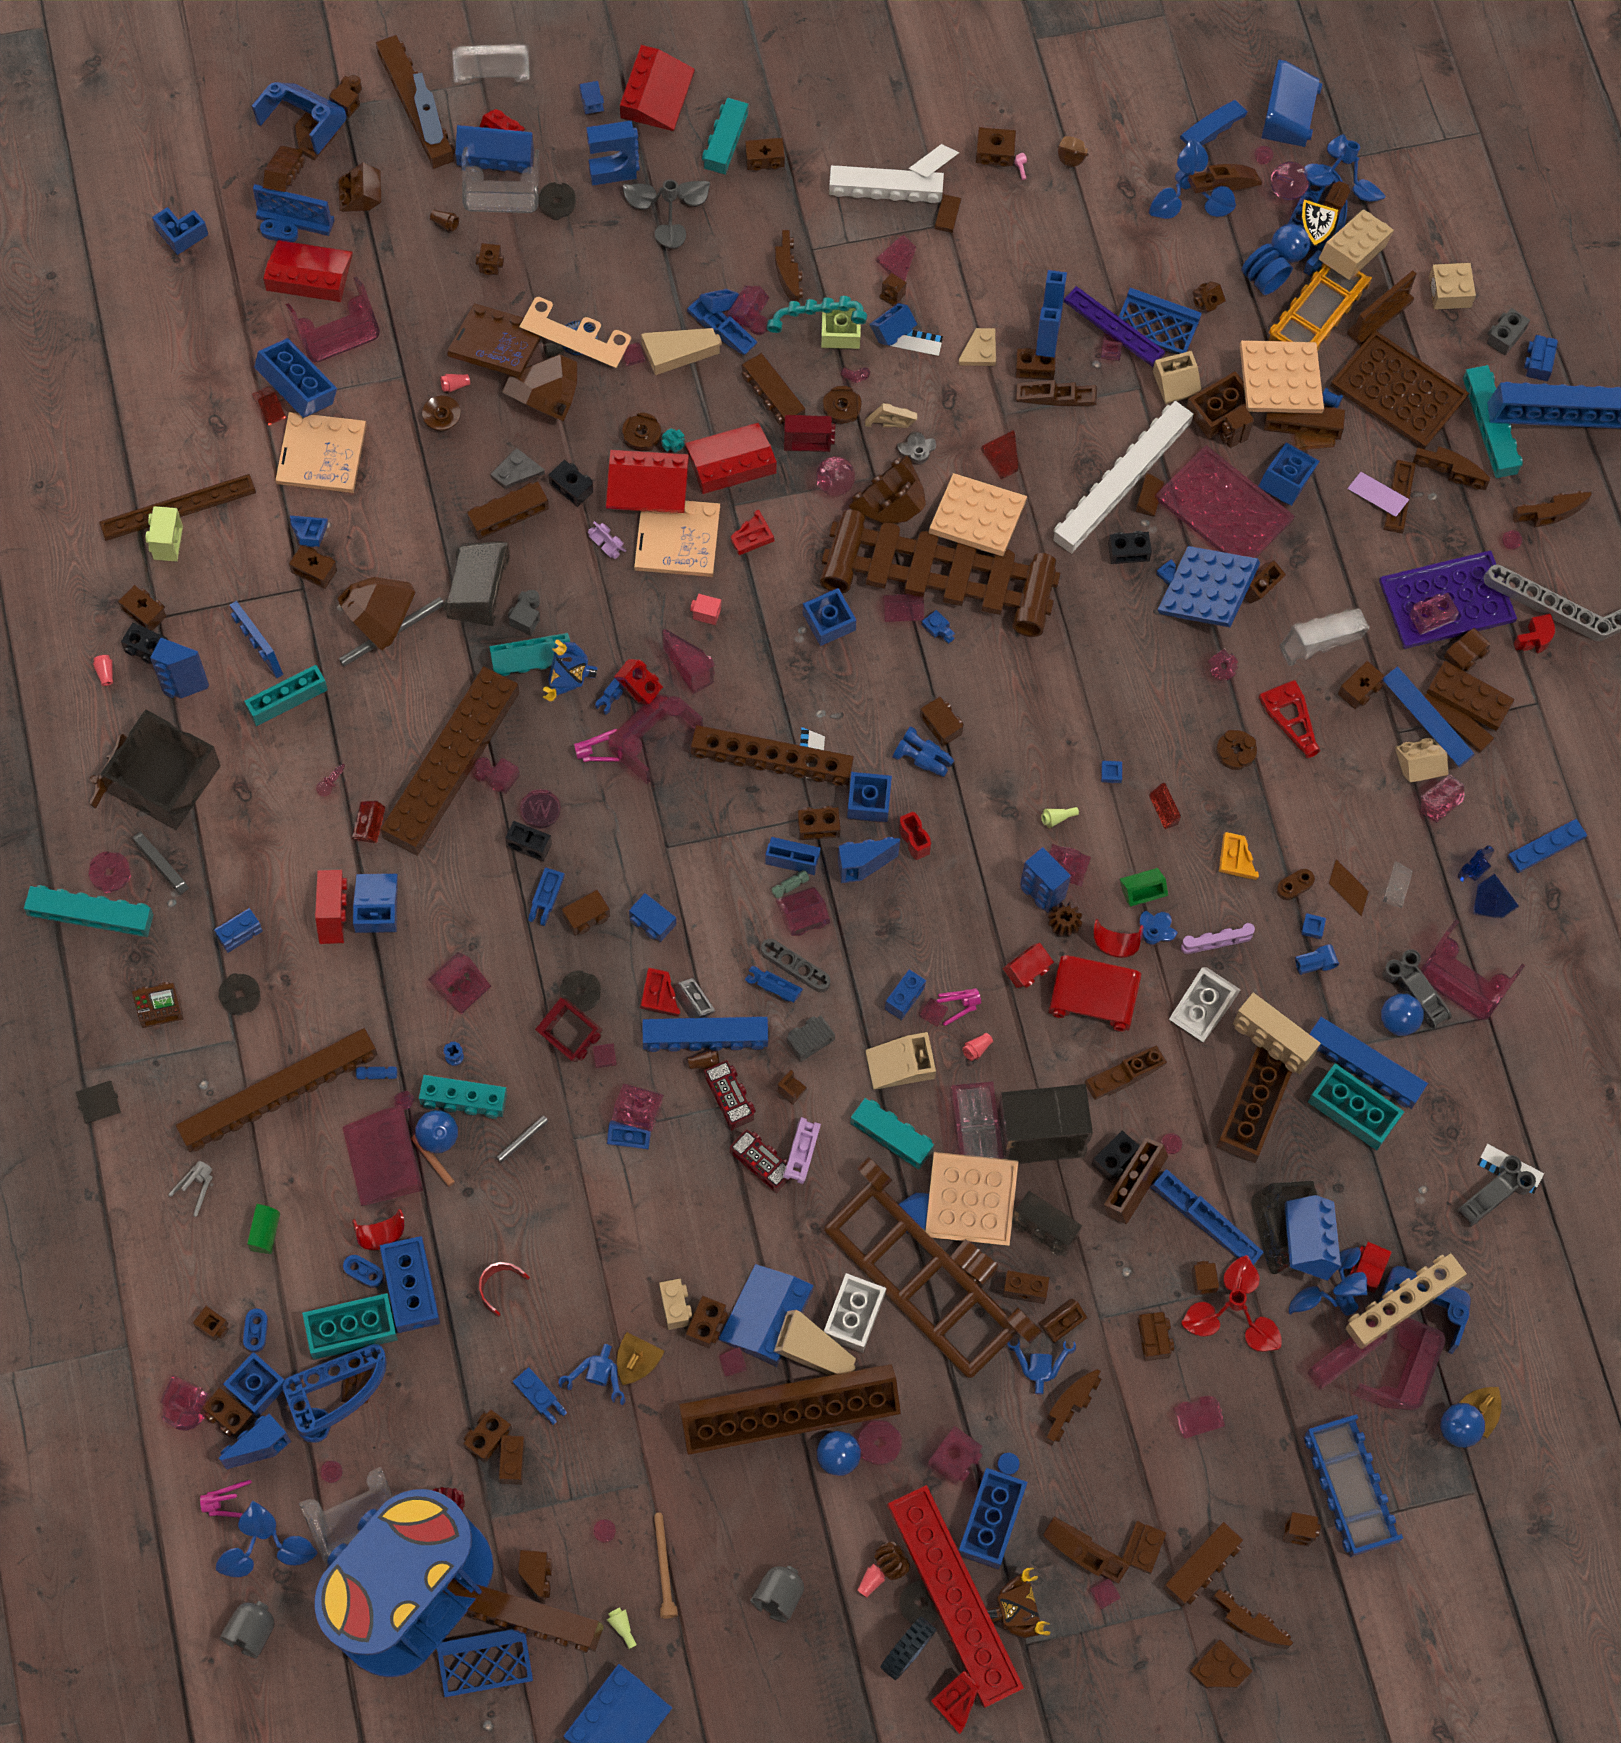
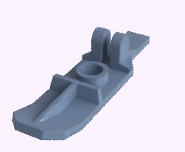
M413 74L417 89L414 100L424 139L430 145L440 143L444 136L433 94L426 88L423 74ZM424 107L430 108L428 111L423 110Z

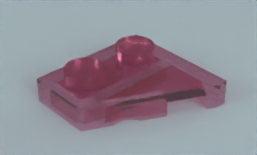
M902 235L877 257L876 262L889 274L893 273L905 281L917 247Z

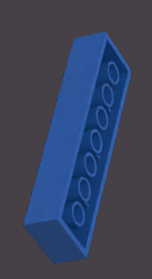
M1503 382L1499 384L1487 402L1490 423L1621 429V387L1605 388L1603 386L1585 387L1584 385L1567 386L1565 384L1548 385L1546 383L1519 384Z

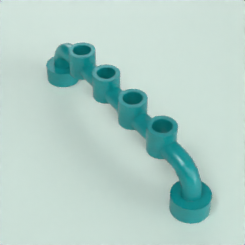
M840 296L839 302H834L832 298L826 297L823 298L822 304H817V301L808 299L805 306H800V303L797 301H790L789 307L778 310L773 315V318L768 320L767 330L772 333H780L783 325L780 319L785 315L797 317L803 313L814 315L816 312L832 313L833 310L846 312L849 309L855 308L856 310L852 312L851 321L862 325L866 323L867 313L864 312L861 303L851 301V298L848 296Z

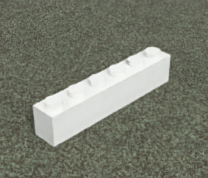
M831 165L829 195L941 203L944 173L933 172L928 177H925L915 171Z

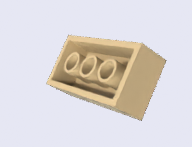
M1363 209L1326 242L1319 260L1350 280L1386 247L1394 230Z
M1254 992L1238 1010L1233 1022L1235 1029L1239 1033L1249 1036L1255 1045L1265 1048L1269 1051L1268 1053L1272 1058L1281 1060L1288 1070L1299 1075L1314 1058L1321 1044Z

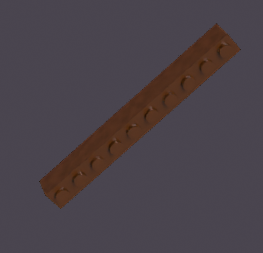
M363 1028L176 1124V1127L189 1152L199 1151L205 1147V1144L222 1139L224 1134L241 1129L243 1124L249 1121H257L263 1114L278 1110L282 1104L297 1100L301 1094L313 1092L319 1085L334 1081L338 1075L353 1071L357 1065L363 1062H371L378 1055L376 1048L367 1031Z

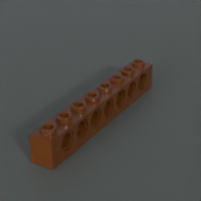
M696 725L691 744V755L700 759L711 758L720 763L731 762L741 767L746 765L757 770H772L777 774H792L797 778L808 777L817 782H832L837 786H849L854 756L699 725ZM711 743H715L718 746L715 748H711L708 745ZM735 747L737 748V750L731 752L728 750V748ZM755 751L757 754L751 756L748 752ZM775 755L777 758L769 759L767 756ZM788 759H795L796 762H795V763H789V762H787V760H788ZM814 763L816 766L808 767L807 764ZM831 766L836 770L828 771L826 768Z

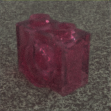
M1052 844L1049 854L1071 875L1069 883L1082 887L1091 857L1082 854L1076 849Z
M624 1083L614 1105L612 1121L652 1132L662 1108L664 1095Z
M954 1426L930 1458L928 1465L957 1485L959 1481L964 1482L970 1474L968 1469L971 1464L976 1465L983 1456L981 1453L983 1446ZM956 1450L960 1456L952 1459L949 1457L948 1452Z

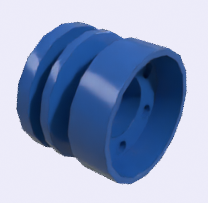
M1265 244L1249 256L1241 269L1242 273L1248 276L1247 278L1250 281H1255V287L1263 295H1268L1277 290L1289 278L1293 267L1284 257L1279 258V252L1271 244Z

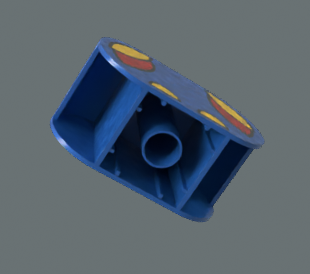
M416 1489L400 1493L386 1501L378 1511L371 1509L365 1513L357 1526L360 1532L348 1545L345 1543L340 1544L330 1554L327 1560L329 1567L323 1573L316 1589L315 1613L324 1634L358 1666L374 1675L399 1677L415 1671L427 1660L467 1613V1609L476 1598L455 1596L446 1587L453 1578L471 1593L475 1590L479 1595L482 1590L477 1585L488 1587L492 1578L494 1567L493 1555L484 1535L450 1498L439 1492L426 1489Z

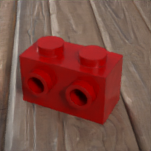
M1039 942L1030 946L1002 969L1016 988L1022 986L1027 988L1035 982L1034 978L1037 975L1042 976L1050 970L1049 966L1054 961Z

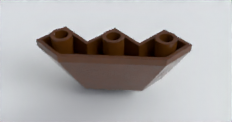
M558 354L528 366L520 378L512 375L508 376L502 393L564 421L572 404L577 386V362Z
M906 455L902 459L900 457L896 458L890 463L891 467L882 475L878 474L871 480L872 484L864 491H858L851 497L852 502L849 504V508L859 511L863 515L881 523L907 522L920 513L926 505L924 488L909 457Z
M371 577L351 584L337 599L341 608L352 622L383 651L393 643L394 638L397 636L416 592L410 582Z

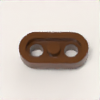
M1300 869L1284 878L1277 886L1278 896L1283 900H1291L1309 890L1315 881L1314 874L1308 869ZM1306 876L1308 880H1303L1301 877ZM1285 886H1290L1291 890H1286Z

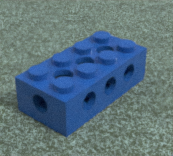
M422 1236L380 1245L398 1333L440 1324ZM406 1261L411 1262L408 1267L401 1266ZM408 1282H415L414 1286L410 1288L405 1287ZM413 1302L419 1303V1305L415 1308L409 1307L410 1304Z

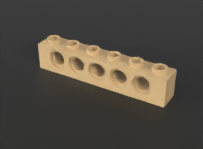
M1452 1254L1446 1257L1444 1255L1439 1256L1433 1261L1435 1265L1429 1269L1427 1266L1423 1267L1416 1273V1278L1413 1280L1410 1278L1406 1279L1399 1285L1400 1289L1395 1292L1390 1290L1382 1296L1384 1300L1378 1304L1374 1301L1365 1308L1366 1312L1361 1316L1357 1313L1348 1320L1349 1324L1346 1330L1361 1350L1464 1279L1467 1273ZM1434 1273H1441L1444 1280L1436 1279ZM1417 1284H1423L1427 1291L1421 1292L1417 1288ZM1400 1296L1408 1297L1410 1303H1403L1400 1300ZM1383 1308H1390L1393 1315H1386L1383 1312ZM1366 1319H1372L1376 1327H1369L1366 1324Z

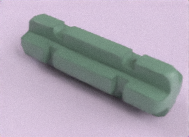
M802 870L797 873V876L794 875L781 882L780 886L776 885L773 887L772 893L775 898H780L784 895L783 893H788L799 887L800 883L804 884L809 881L807 872Z

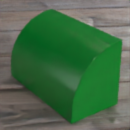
M1158 868L1120 878L1124 897L1130 907L1168 896L1166 878Z
M256 1204L247 1243L250 1251L272 1254L280 1218L278 1210L266 1205Z

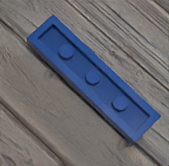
M1575 819L1508 854L1507 858L1517 873H1520L1585 839L1587 834L1578 820Z

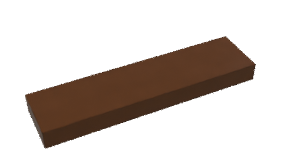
M1396 460L1391 489L1410 499L1416 463ZM1409 501L1397 516L1389 512L1386 513L1383 530L1403 534Z
M1428 693L1424 696L1453 730L1479 753L1494 740L1492 735L1468 715Z

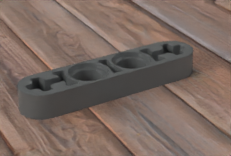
M138 832L132 837L137 847L180 895L189 889L185 881L143 833Z
M767 939L762 943L761 954L764 958L817 992H825L829 989L830 977L826 972L774 939ZM766 946H767V947L774 946V951H775V952L770 951V952L768 953ZM783 956H791L793 962L789 965L783 964L781 961ZM800 967H808L810 973L806 976L800 975L798 972ZM822 978L825 979V985H824V984H821L820 986L817 985V984H818V981H817L816 979H818V980H822Z

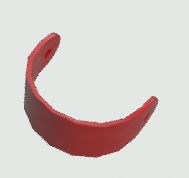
M1096 919L1094 924V940L1098 948L1107 955L1127 958L1139 950L1144 927L1141 925L1137 933H1118L1104 928L1099 923V919Z
M398 1209L396 1215L390 1219L376 1224L357 1225L356 1220H352L358 1244L368 1250H380V1245L397 1242L403 1235L405 1228L401 1209Z
M498 1262L491 1264L483 1271L479 1279V1291L483 1304L498 1317L501 1314L488 1303L483 1295L484 1285L488 1278L499 1271L511 1270L526 1280L530 1279L524 1271L511 1263Z

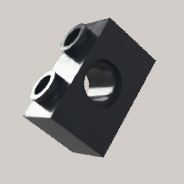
M565 459L548 474L549 484L576 507L582 504L594 492L592 479L580 473L576 465L568 463ZM569 481H576V483H573V484L568 483V482H569Z

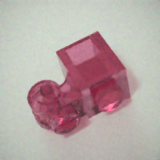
M481 757L476 761V771L473 774L479 781L483 782L486 780L492 789L497 792L502 791L507 794L520 776L519 768L506 759L501 758L495 767H491L490 761L486 757Z

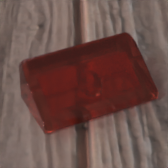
M1161 783L1150 793L1149 797L1163 827L1168 829L1179 824L1181 815L1166 783Z
M363 801L360 803L352 836L353 840L377 843L385 811L384 805L378 801Z

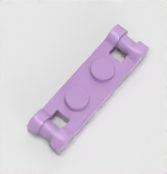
M1246 923L1241 929H1224L1220 933H1205L1198 938L1186 936L1182 942L1181 951L1184 954H1191L1248 942L1251 940L1255 928L1252 924Z
M803 1117L800 1118L783 1178H792L797 1180V1183H804L821 1124L816 1122L813 1124L807 1122V1119ZM793 1167L801 1169L800 1172L793 1170Z

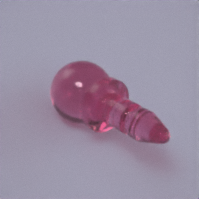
M344 764L336 767L329 778L325 776L324 781H320L317 784L316 791L320 796L326 797L331 794L332 787L336 786L334 782L344 770Z

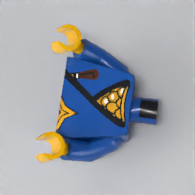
M555 641L556 647L555 649L552 648L554 656L548 678L549 684L552 687L543 688V691L548 693L546 696H543L544 699L553 701L556 696L581 687L584 677L596 678L597 667L587 665V655L575 642Z

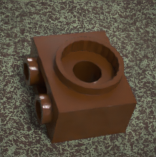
M979 127L976 163L1000 165L1003 167L1013 166L1016 130Z

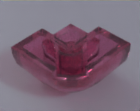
M172 1375L160 1402L163 1404V1416L161 1418L178 1430L188 1431L194 1429L205 1417L200 1411L205 1404L208 1393L203 1391V1388Z

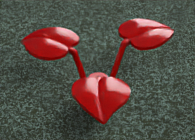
M1247 1255L1234 1261L1224 1274V1285L1228 1290L1232 1291L1229 1301L1225 1303V1306L1215 1314V1308L1211 1304L1206 1302L1195 1303L1188 1309L1181 1322L1182 1326L1194 1335L1201 1337L1211 1336L1220 1329V1321L1217 1318L1230 1307L1234 1311L1243 1310L1248 1324L1251 1326L1245 1333L1246 1343L1250 1348L1255 1351L1266 1352L1279 1350L1282 1345L1280 1331L1271 1319L1259 1317L1255 1323L1251 1321L1247 1310L1248 1307L1245 1305L1246 1294L1252 1293L1258 1288L1260 1278L1258 1271Z

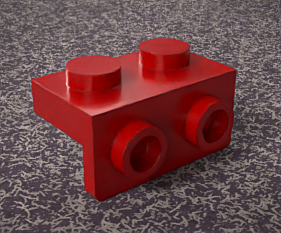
M497 109L484 114L479 126L482 128L513 131L525 130L517 121L512 120Z

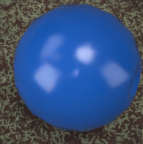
M1285 224L1277 229L1271 245L1279 252V258L1284 257L1288 263H1296L1305 258L1311 244L1308 233L1302 226L1297 224Z
M1409 994L1391 996L1384 1003L1381 1010V1020L1384 1027L1397 1036H1408L1415 1033L1420 1028L1424 1019V1010L1421 1003Z
M432 1110L425 1113L418 1120L415 1127V1137L418 1144L425 1151L443 1153L455 1144L458 1137V1126L455 1119L449 1113L441 1110Z
M1457 1403L1451 1405L1444 1412L1441 1418L1440 1429L1444 1438L1456 1447L1468 1448L1481 1440L1485 1432V1420L1482 1413L1476 1407L1468 1403Z
M833 1431L825 1435L820 1440L816 1450L817 1461L820 1467L826 1473L844 1476L851 1473L858 1466L861 1458V1448L858 1441L851 1434L841 1431Z

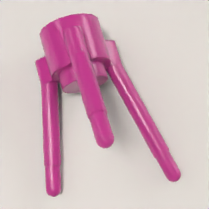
M613 729L586 741L575 743L577 759L583 758V762H618L620 759L615 757L589 756L593 754L592 745L608 740L609 736L618 732V730Z
M977 988L940 993L938 997L941 999H937V1003L961 999L963 1006H968V1008L943 1023L944 1026L968 1012L976 1010V1005L981 1004Z
M247 1480L217 1491L207 1492V1495H201L200 1506L202 1513L209 1512V1516L218 1515L240 1518L243 1513L217 1510L221 1508V1501L236 1498L237 1494L219 1495L249 1485L252 1481Z

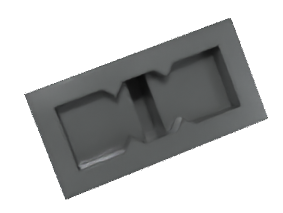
M1513 308L1507 313L1503 312L1498 319L1499 324L1497 326L1493 325L1487 333L1489 336L1487 344L1505 356L1526 331L1530 319Z

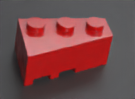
M342 870L317 871L315 920L319 944L344 943V922H346V909L344 910V906H347V895L344 894V890L348 889L347 878H343Z

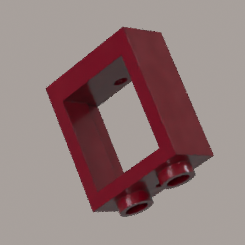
M785 415L784 451H831V445H835V424H832V416Z
M562 997L535 1029L574 1062L582 1061L587 1056V1050L592 1044L594 1045L600 1040V1033L603 1031L601 1027L568 999ZM568 1009L593 1029L575 1053L551 1033V1030Z

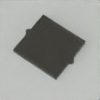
M111 1080L76 1092L80 1105L78 1109L82 1112L85 1124L121 1113L117 1100L119 1096L115 1094Z

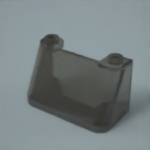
M503 541L463 543L461 547L458 546L456 558H458L449 598L445 599L443 610L446 611L447 619L494 627L496 616H493L495 608H497V596L502 575L510 560L509 543Z
M1313 1181L1272 1183L1255 1193L1252 1197L1251 1206L1267 1267L1271 1274L1298 1271L1290 1268L1285 1203L1286 1201L1317 1195Z

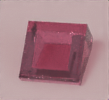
M740 1347L719 1356L726 1377L746 1371Z

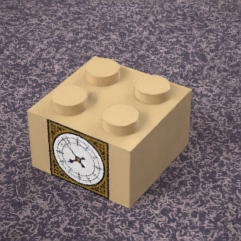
M1471 263L1433 265L1429 275L1434 310L1471 308L1476 297Z

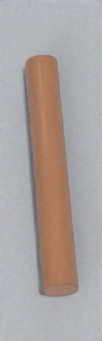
M415 1135L411 1137L413 1143L448 1187L452 1186L455 1183L453 1178L433 1153L425 1151L418 1144Z

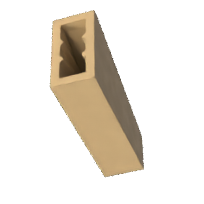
M713 328L641 334V344L655 375L720 353V345H722L720 336L718 334L715 335Z
M787 1311L774 1349L775 1353L829 1376L855 1371L854 1363L856 1358L800 1311Z

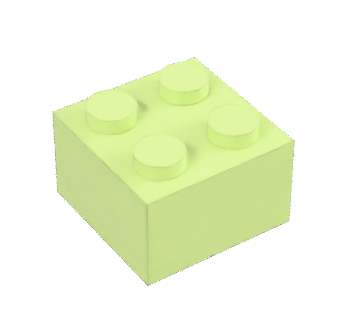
M855 308L849 309L846 312L840 310H833L832 313L822 312L821 348L860 349L861 325L851 321L852 312L856 310Z
M154 506L153 513L149 514L148 519L150 531L146 532V543L149 544V552L152 553L154 560L178 561L183 530L178 509Z

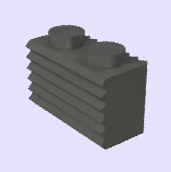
M822 1015L817 1018L815 1016L811 1017L805 1022V1026L800 1029L796 1027L788 1033L787 1044L800 1062L835 1040V1033Z

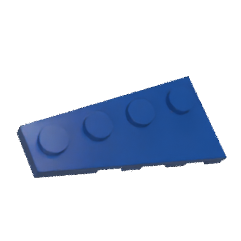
M235 601L230 604L232 609L230 615L233 621L241 625L239 627L245 637H249L251 645L254 649L258 650L261 659L266 662L276 678L282 676L283 672L274 650L239 603Z

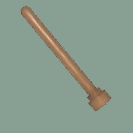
M657 1512L654 1515L663 1595L660 1618L669 1619L677 1617L678 1610L675 1603L672 1602L663 1515Z

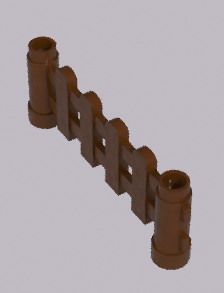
M845 510L838 522L833 521L829 537H834L831 549L825 548L822 564H825L820 578L821 586L828 591L839 588L841 593L848 592L854 577L853 571L868 574L866 585L885 589L888 579L906 583L905 594L924 598L926 588L944 591L943 602L962 606L965 596L983 600L981 611L1001 615L1003 605L1018 608L1012 624L1013 629L1017 633L1028 637L1042 635L1047 619L1046 615L1051 616L1054 600L1050 599L1052 587H1058L1061 574L1056 572V559L1052 555L1037 553L1033 556L1032 563L1025 565L1014 562L1015 553L1009 549H1006L1004 556L995 554V557L976 554L977 548L958 543L956 549L938 545V536L930 534L929 531L921 532L918 540L901 537L900 527L893 523L882 524L880 532L865 529V516L856 510ZM860 544L875 547L872 559L857 556ZM895 551L913 555L911 568L892 564ZM933 560L952 564L949 576L932 573ZM975 569L990 573L988 585L969 581L971 570ZM1010 578L1025 581L1022 593L1007 590Z

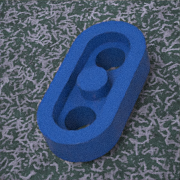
M267 219L261 223V234L266 239L295 242L298 238L297 227L292 223Z
M350 1255L344 1260L343 1268L349 1277L370 1288L378 1287L383 1282V1272L377 1265L358 1255ZM357 1264L359 1267L357 1270H352L351 1266ZM372 1274L377 1276L375 1280H370L369 1277Z
M261 1309L250 1310L245 1319L243 1344L248 1351L254 1353L261 1351L266 1344L268 1317ZM256 1318L261 1319L259 1324H254ZM258 1339L259 1342L257 1345H252V1340Z

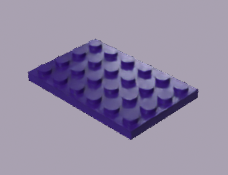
M1491 550L1380 577L1379 583L1404 649L1465 635L1473 628L1481 631L1516 622L1517 617L1510 598L1484 583L1485 573L1491 566L1497 565Z

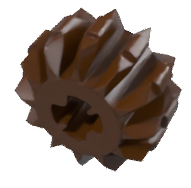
M1061 902L1059 908L1056 906L1052 907V912L1048 915L1050 919L1048 925L1053 927V933L1059 931L1060 937L1064 933L1070 937L1072 932H1078V927H1081L1083 923L1080 920L1082 919V913H1077L1078 906L1071 908V903L1069 902L1067 907H1065Z
M895 1542L884 1543L875 1551L876 1564L879 1566L880 1571L884 1573V1576L888 1577L891 1581L902 1578L909 1572L910 1563L907 1561L908 1557L905 1556L904 1551Z

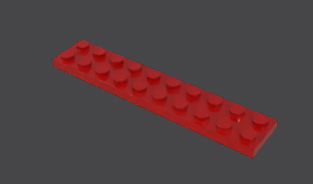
M923 1486L888 1503L887 1507L964 1669L979 1686L977 1696L983 1708L1024 1689L928 1486Z

